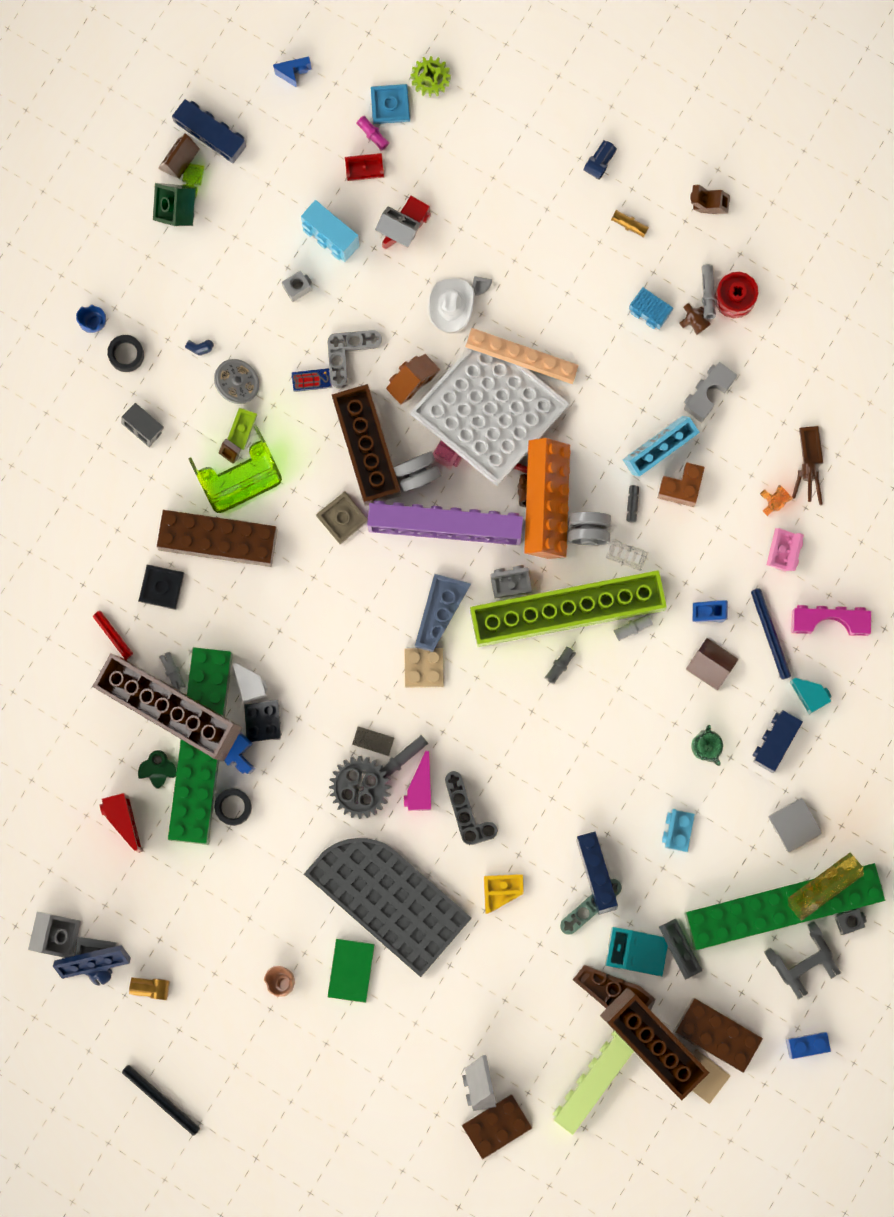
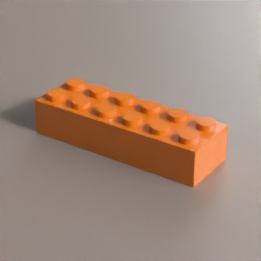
M549 438L528 441L524 554L545 559L566 558L571 454L569 444Z

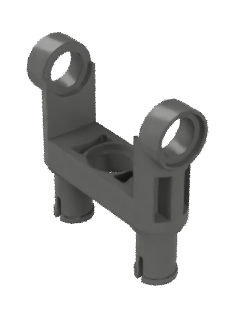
M815 921L809 923L807 927L810 931L809 935L819 951L789 970L772 948L764 951L771 965L776 968L784 983L790 985L797 999L808 994V991H806L799 979L800 975L816 965L822 964L831 979L842 973L832 959L833 953L823 939V934Z

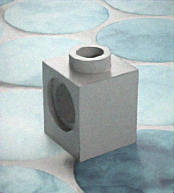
M301 270L282 281V287L292 302L312 291L310 286L312 284L311 279L307 274L303 275ZM296 282L303 283L300 289L293 287Z

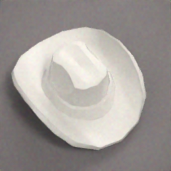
M446 278L437 282L432 287L428 300V315L431 323L437 329L447 333L458 332L466 327L473 311L474 288L467 281L458 278Z

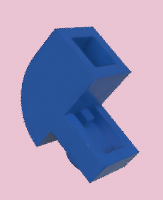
M241 731L224 761L227 766H232L236 763L235 767L242 774H251L256 768L243 754L253 743Z

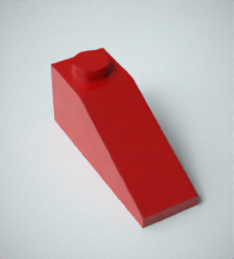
M411 195L400 212L421 223L420 227L423 223H427L431 217L430 206ZM385 236L382 241V248L387 249L397 242Z

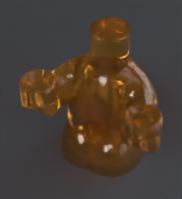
M781 485L777 487L773 495L766 489L760 493L768 502V506L763 510L767 516L773 511H779L787 502L793 499Z

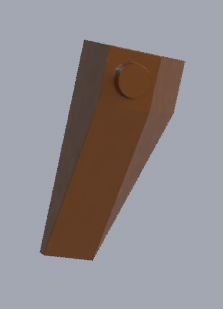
M584 965L572 979L605 1008L627 987L650 1010H652L656 1000L641 986Z

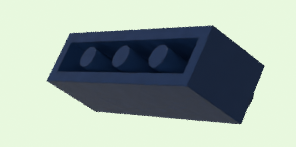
M184 99L172 115L173 122L234 164L247 147L244 136L229 130L230 127L226 123L216 121L210 112H203L199 109L200 106L192 100L189 102Z
M596 831L577 836V846L598 915L617 910L618 903Z

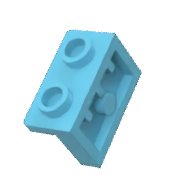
M672 809L671 813L667 812L665 824H668V830L663 832L662 843H665L664 848L688 852L695 814L678 811L677 809Z

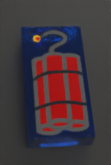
M329 368L291 372L294 392L331 388Z

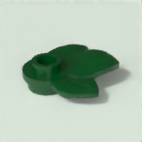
M161 750L153 751L149 755L148 760L143 761L138 769V778L144 779L149 777L156 789L164 785L167 777H176L174 763L169 761L166 753ZM158 756L162 758L160 763L155 762V758Z

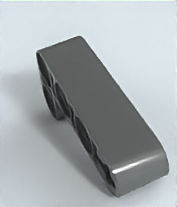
M456 771L449 772L445 777V784L463 843L471 846L494 839L498 832L497 826L493 822H484L476 825L461 774ZM451 776L459 778L457 787H462L463 790H456L451 793L450 790H454L453 783L448 782L451 780ZM462 794L465 801L462 804H456L454 802L455 795ZM465 812L470 815L469 822L462 823L459 820L461 813ZM492 826L494 834L486 836L483 833L484 827ZM468 831H472L476 835L475 840L472 842L467 841L464 837Z

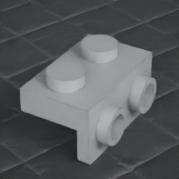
M524 565L512 567L513 570L505 571V568L494 570V573L490 574L494 599L531 593L529 568H524Z

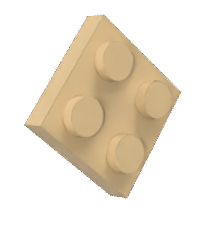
M419 648L404 649L405 688L443 687V648H435L433 652Z

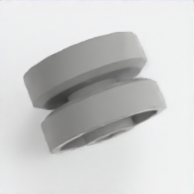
M432 451L393 467L398 477L409 474V477L400 482L403 492L423 487L442 476L439 468L436 466L426 469V466L435 461Z
M575 512L569 514V525L574 529L569 531L568 542L590 546L610 543V532L605 529L611 526V515L600 512Z

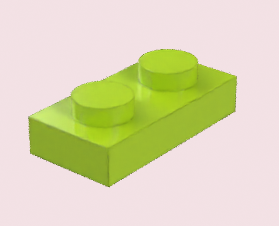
M239 408L227 439L240 449L245 450L257 414Z

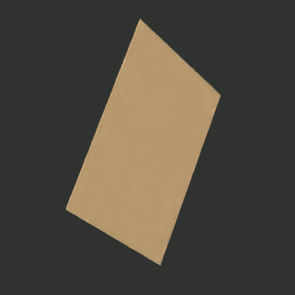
M696 1049L693 1056L710 1073L692 1091L710 1104L730 1078V1075Z

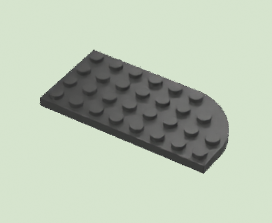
M353 838L335 843L324 850L304 873L310 881L420 977L423 976L472 919L392 847L377 840Z

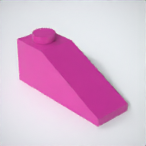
M425 751L407 790V795H404V807H408V811H431L429 751Z

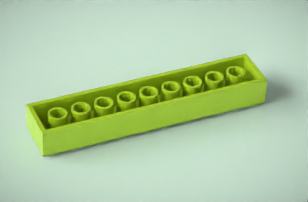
M656 570L470 607V614L477 647L661 612L666 610L667 605L660 572Z

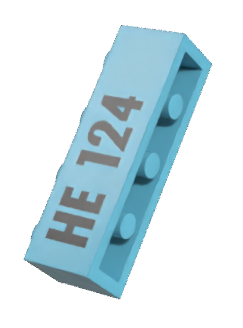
M681 416L622 460L632 475L640 477L700 432L690 417Z

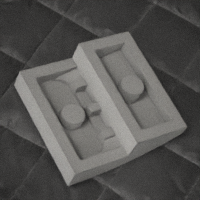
M802 798L768 816L788 853L822 834Z

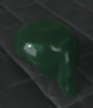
M707 725L706 729L701 730L693 738L691 750L697 759L710 763L713 762L720 766L719 757L723 752V741L718 733L711 731V725Z

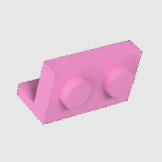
M775 528L766 565L785 572L795 571L799 564L798 558L803 546L804 534H795L781 528Z

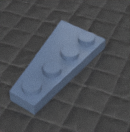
M434 574L414 647L430 652L434 651L470 588L471 583Z

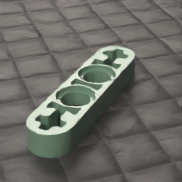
M610 879L612 884L616 883L618 885L616 888L617 892L615 893L616 897L621 892L622 885L618 880ZM590 895L561 921L560 929L564 934L572 935L598 913L596 905L593 903V895ZM580 908L588 909V918L581 919L578 916V910ZM574 914L581 924L578 925L576 922L572 926L573 931L569 929L567 931L564 930V922L570 923L574 919L571 917Z

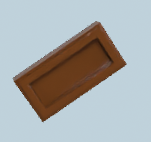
M819 426L799 428L803 464H823Z

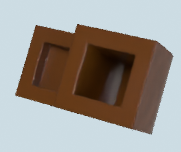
M700 184L693 185L690 194L693 210L707 214H728L729 194L723 190L708 191Z

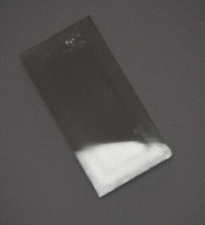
M358 726L352 745L389 756L395 738Z

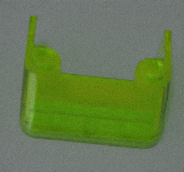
M257 425L253 427L260 441L250 446L249 455L251 458L222 473L216 474L215 470L211 467L197 470L192 458H188L212 509L216 513L226 512L277 487L282 481L279 469Z

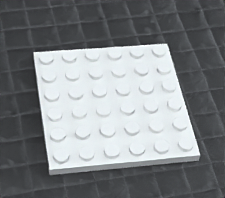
M468 348L410 411V415L494 485L498 486L528 453V441L540 439L566 411L570 404L527 368Z

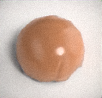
M273 966L267 970L264 982L271 994L283 997L293 991L295 978L289 969L283 966Z

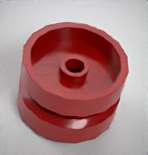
M740 271L725 275L719 282L715 293L717 297L715 305L719 312L733 319L748 315L754 308L759 294L758 285L754 278Z

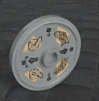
M228 359L222 362L214 373V384L218 393L231 403H248L259 391L257 373L248 363L242 360Z

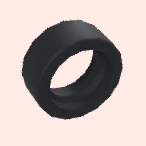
M120 335L110 342L107 348V356L111 365L116 370L132 372L141 366L144 360V350L136 337ZM130 343L136 348L137 356L132 363L122 364L116 360L115 350L120 344Z
M230 788L218 795L215 800L214 809L220 821L227 825L236 826L249 818L252 805L246 793L239 789ZM229 796H238L244 802V812L238 818H228L222 812V803Z

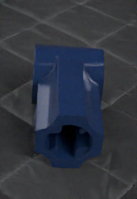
M603 140L594 156L588 159L583 171L600 180L608 167L609 161L617 151L614 144Z

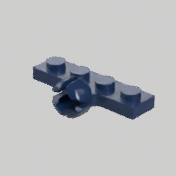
M119 945L54 960L53 968L62 979L85 974L94 985L100 986L110 981L111 974L113 973L111 968L130 964L131 957L124 947Z

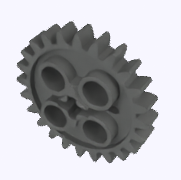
M354 756L350 757V762L347 759L343 760L344 766L338 764L337 767L340 771H333L332 773L336 777L329 779L334 783V785L329 786V789L334 790L330 796L336 797L332 803L340 804L337 809L344 808V815L351 812V818H354L357 814L359 819L363 817V813L366 818L370 817V812L376 815V808L383 810L381 803H388L385 797H389L391 794L386 791L392 788V786L386 783L391 780V778H385L388 771H381L383 765L376 766V759L370 763V757H366L363 761L362 756H358L357 761ZM351 770L356 771L358 775L356 780L350 778L349 773ZM364 770L366 773L362 781V772ZM370 775L374 776L376 779V783L374 786L368 783V777ZM361 783V786L364 787V790H361L359 792V788L357 787V785ZM346 789L352 791L353 796L351 799L345 797ZM359 793L358 804H355V799ZM365 794L371 797L370 804H366L363 801Z

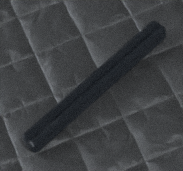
M127 1065L122 1070V1074L192 1136L199 1132L200 1127L135 1069Z

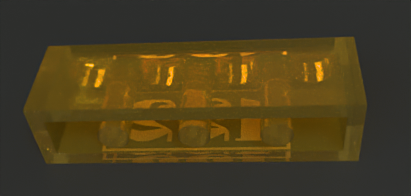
M851 852L787 898L789 907L801 921L862 877L864 875L863 866Z

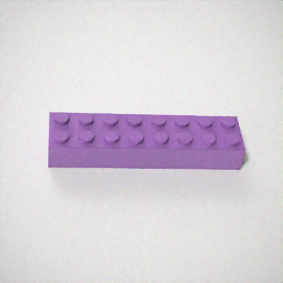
M374 501V503H369L367 527L370 533L520 546L523 516H519V513L509 512L508 515H501L499 511L481 513V510L470 509L467 512L457 507L444 510L441 506L423 508L421 504H412V507L404 506V503L400 502L387 505L384 501Z

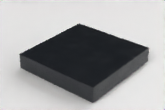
M147 564L138 602L176 610L185 573Z

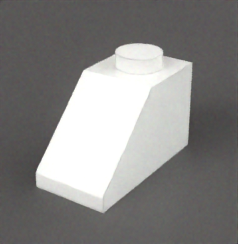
M237 663L233 664L244 703L267 697L266 691H269L266 680L262 681V678Z

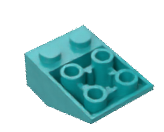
M611 927L605 966L663 977L668 945L662 936Z

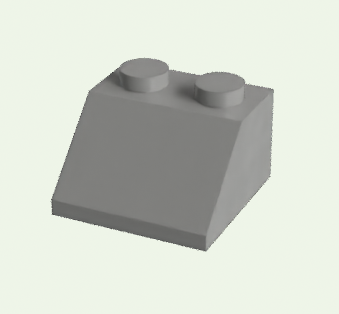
M37 911L28 950L63 958L73 956L81 921Z

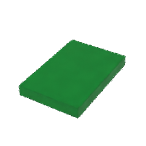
M336 939L328 998L366 1003L375 944Z

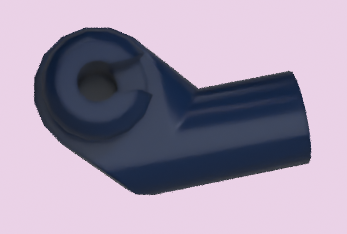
M188 340L185 345L187 350L198 356L210 353L214 347V343L211 340H205L200 344Z

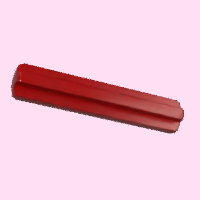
M97 611L93 615L94 620L124 659L127 660L132 657L133 652L101 611Z

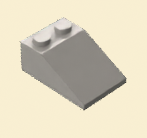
M482 1055L465 1068L466 1075H462L464 1087L468 1086L469 1094H466L467 1104L472 1106L473 1111L496 1107L487 1056Z

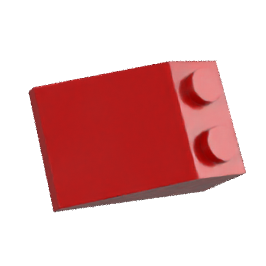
M121 793L102 798V804H99L102 816L106 817L134 851L138 853L143 852L129 795Z

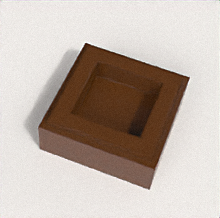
M225 439L218 453L234 464L239 457L241 449L228 439Z

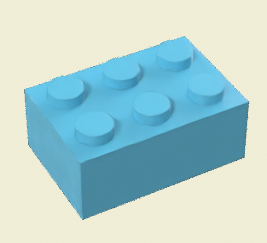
M314 200L301 215V225L304 233L309 237L314 236L317 239V243L325 249L327 247L331 250L332 256L340 261L341 259L346 262L360 246L359 235L317 200Z

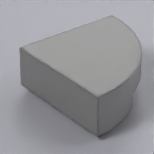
M474 276L472 287L474 288L475 296L485 293L490 288L493 279Z

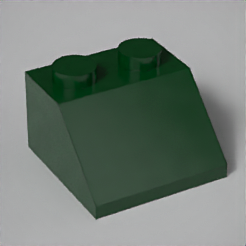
M155 183L153 221L172 226H193L196 188L185 185Z

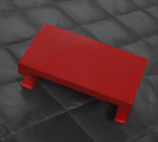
M382 153L345 157L347 181L384 178Z

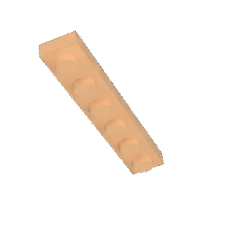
M471 328L465 346L573 384L579 366Z

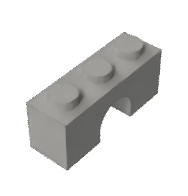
M720 361L716 366L713 364L707 371L708 377L705 381L701 379L695 387L697 391L694 395L690 393L684 401L686 404L684 410L701 423L715 405L708 399L707 391L718 389L725 394L737 378V374Z

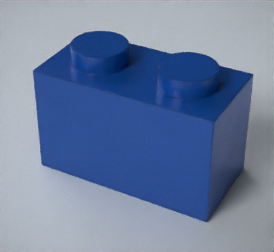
M827 1032L785 1039L789 1059L831 1052Z

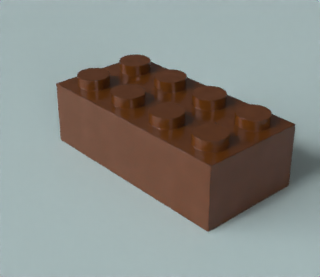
M696 998L691 999L673 1031L742 1073L745 1072L763 1040L762 1037Z

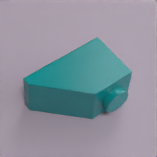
M798 678L790 681L791 686L809 715L831 702V693L826 687L823 688L821 684Z

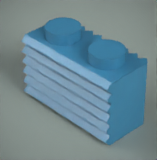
M642 287L629 305V310H631L630 313L638 319L641 317L646 320V324L650 328L660 330L671 315L673 307Z

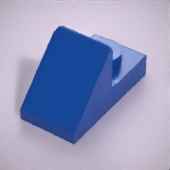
M309 56L273 64L275 75L297 87L294 74H305L308 70H312Z
M728 600L693 603L692 622L713 621L723 623L728 620Z

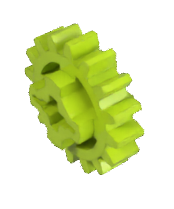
M430 56L429 60L422 57L423 62L416 61L417 67H412L413 73L410 74L411 79H413L411 81L412 86H416V92L421 90L422 96L426 93L429 94V98L432 97V93L439 96V91L445 92L444 86L449 87L448 80H451V75L448 73L450 68H445L446 62L440 63L439 57L436 60H433L432 56ZM428 72H429V74H430L432 77H434V78H433V81H432V79L428 76Z

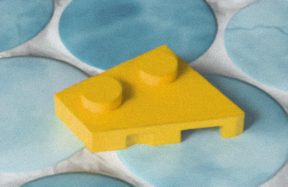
M523 874L484 876L485 914L493 912L524 894Z

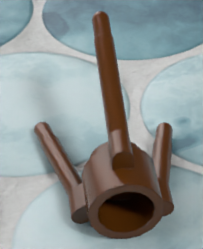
M804 463L801 470H798L792 499L796 498L801 478L803 477L804 481H808V502H811L812 481L815 479L819 505H822L817 465Z

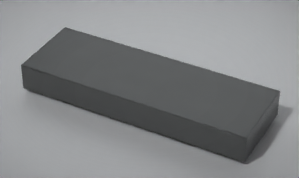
M675 918L659 926L684 979H689L702 972L677 919Z

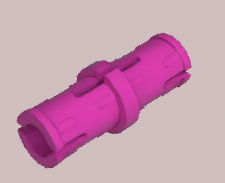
M362 116L356 122L364 131L368 140L371 139L380 151H383L390 142L379 132L380 129L372 125L366 116Z

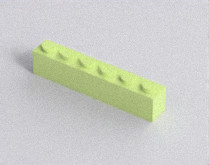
M614 1030L611 1033L614 1036L609 1043L606 1041L599 1051L602 1053L598 1059L594 1057L589 1063L588 1067L590 1069L587 1074L582 1073L576 1081L579 1085L574 1091L570 1089L564 1099L567 1100L563 1106L559 1105L552 1114L555 1116L553 1121L572 1135L634 1052Z

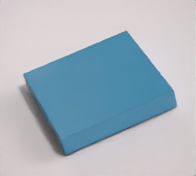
M407 84L370 87L373 124L410 122Z

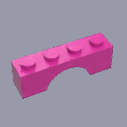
M797 605V608L792 610L791 633L811 634L816 625L824 620H835L841 623L849 636H869L871 634V611H866L865 607H855L854 610H847V607L843 606L835 607V609H828V606H816V609H809L807 605Z

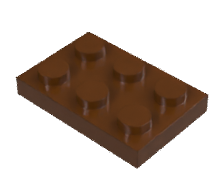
M512 1094L496 1103V1107L488 1108L462 1124L463 1129L482 1160L532 1129Z

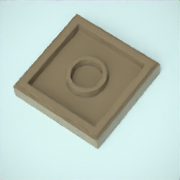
M345 491L316 514V517L339 545L368 522V518Z

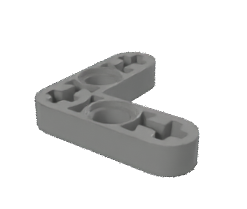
M378 331L334 333L329 336L327 340L330 381L333 387L340 389L347 384L345 351L368 350L380 347L382 336ZM372 335H375L377 339L379 338L375 344H372V341H366V345H363L362 336H365V340L371 339ZM354 336L360 339V343L356 346L351 345L349 342L350 338ZM343 337H347L346 347H344V343H338V347H334V344H331L335 338L342 342L344 341ZM336 356H340L343 359L342 364L339 366H335L332 363V359ZM333 369L340 370V376L344 378L340 384H337V381L334 380L337 378V372H332Z

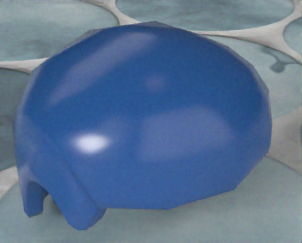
M93 304L89 307L81 306L76 313L77 323L87 333L98 332L106 325L105 312L102 308Z

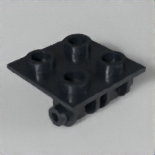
M278 700L244 704L246 737L251 742L272 739L280 740L282 733L280 730L281 716H279L280 705Z

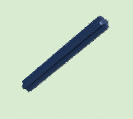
M760 588L751 591V595L780 678L782 680L791 677V673L763 593Z

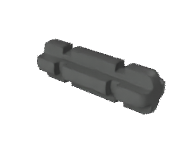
M630 485L626 521L635 523L637 521L636 512L638 511L639 496L637 495H639V486Z

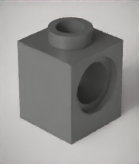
M859 909L834 917L840 935L865 928L864 923H867L863 911L860 912ZM849 916H853L856 919L854 927H850L847 924Z

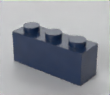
M784 710L780 714L776 712L771 720V723H773L771 730L767 729L761 738L764 740L762 746H757L752 754L755 757L753 762L771 773L776 771L803 721Z

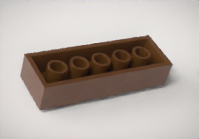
M368 384L331 394L364 506H368L369 503H374V501H385L401 496Z
M163 510L156 547L159 551L272 567L278 529L272 525Z
M628 987L599 1015L681 1101L710 1073Z

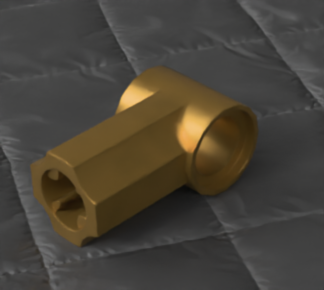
M131 977L129 994L148 996L151 999L167 1000L170 981Z

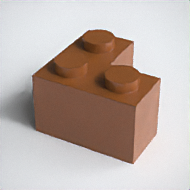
M426 353L420 357L416 355L409 363L405 361L398 368L400 371L389 379L390 384L386 389L402 405L409 401L422 386L431 382L440 369Z
M686 462L681 480L663 476L657 498L694 507L697 502L705 467Z

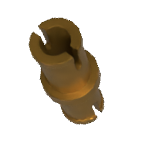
M618 210L614 212L611 221L625 227V230H631L643 238L649 229L648 226L634 220V217L631 216L630 218Z

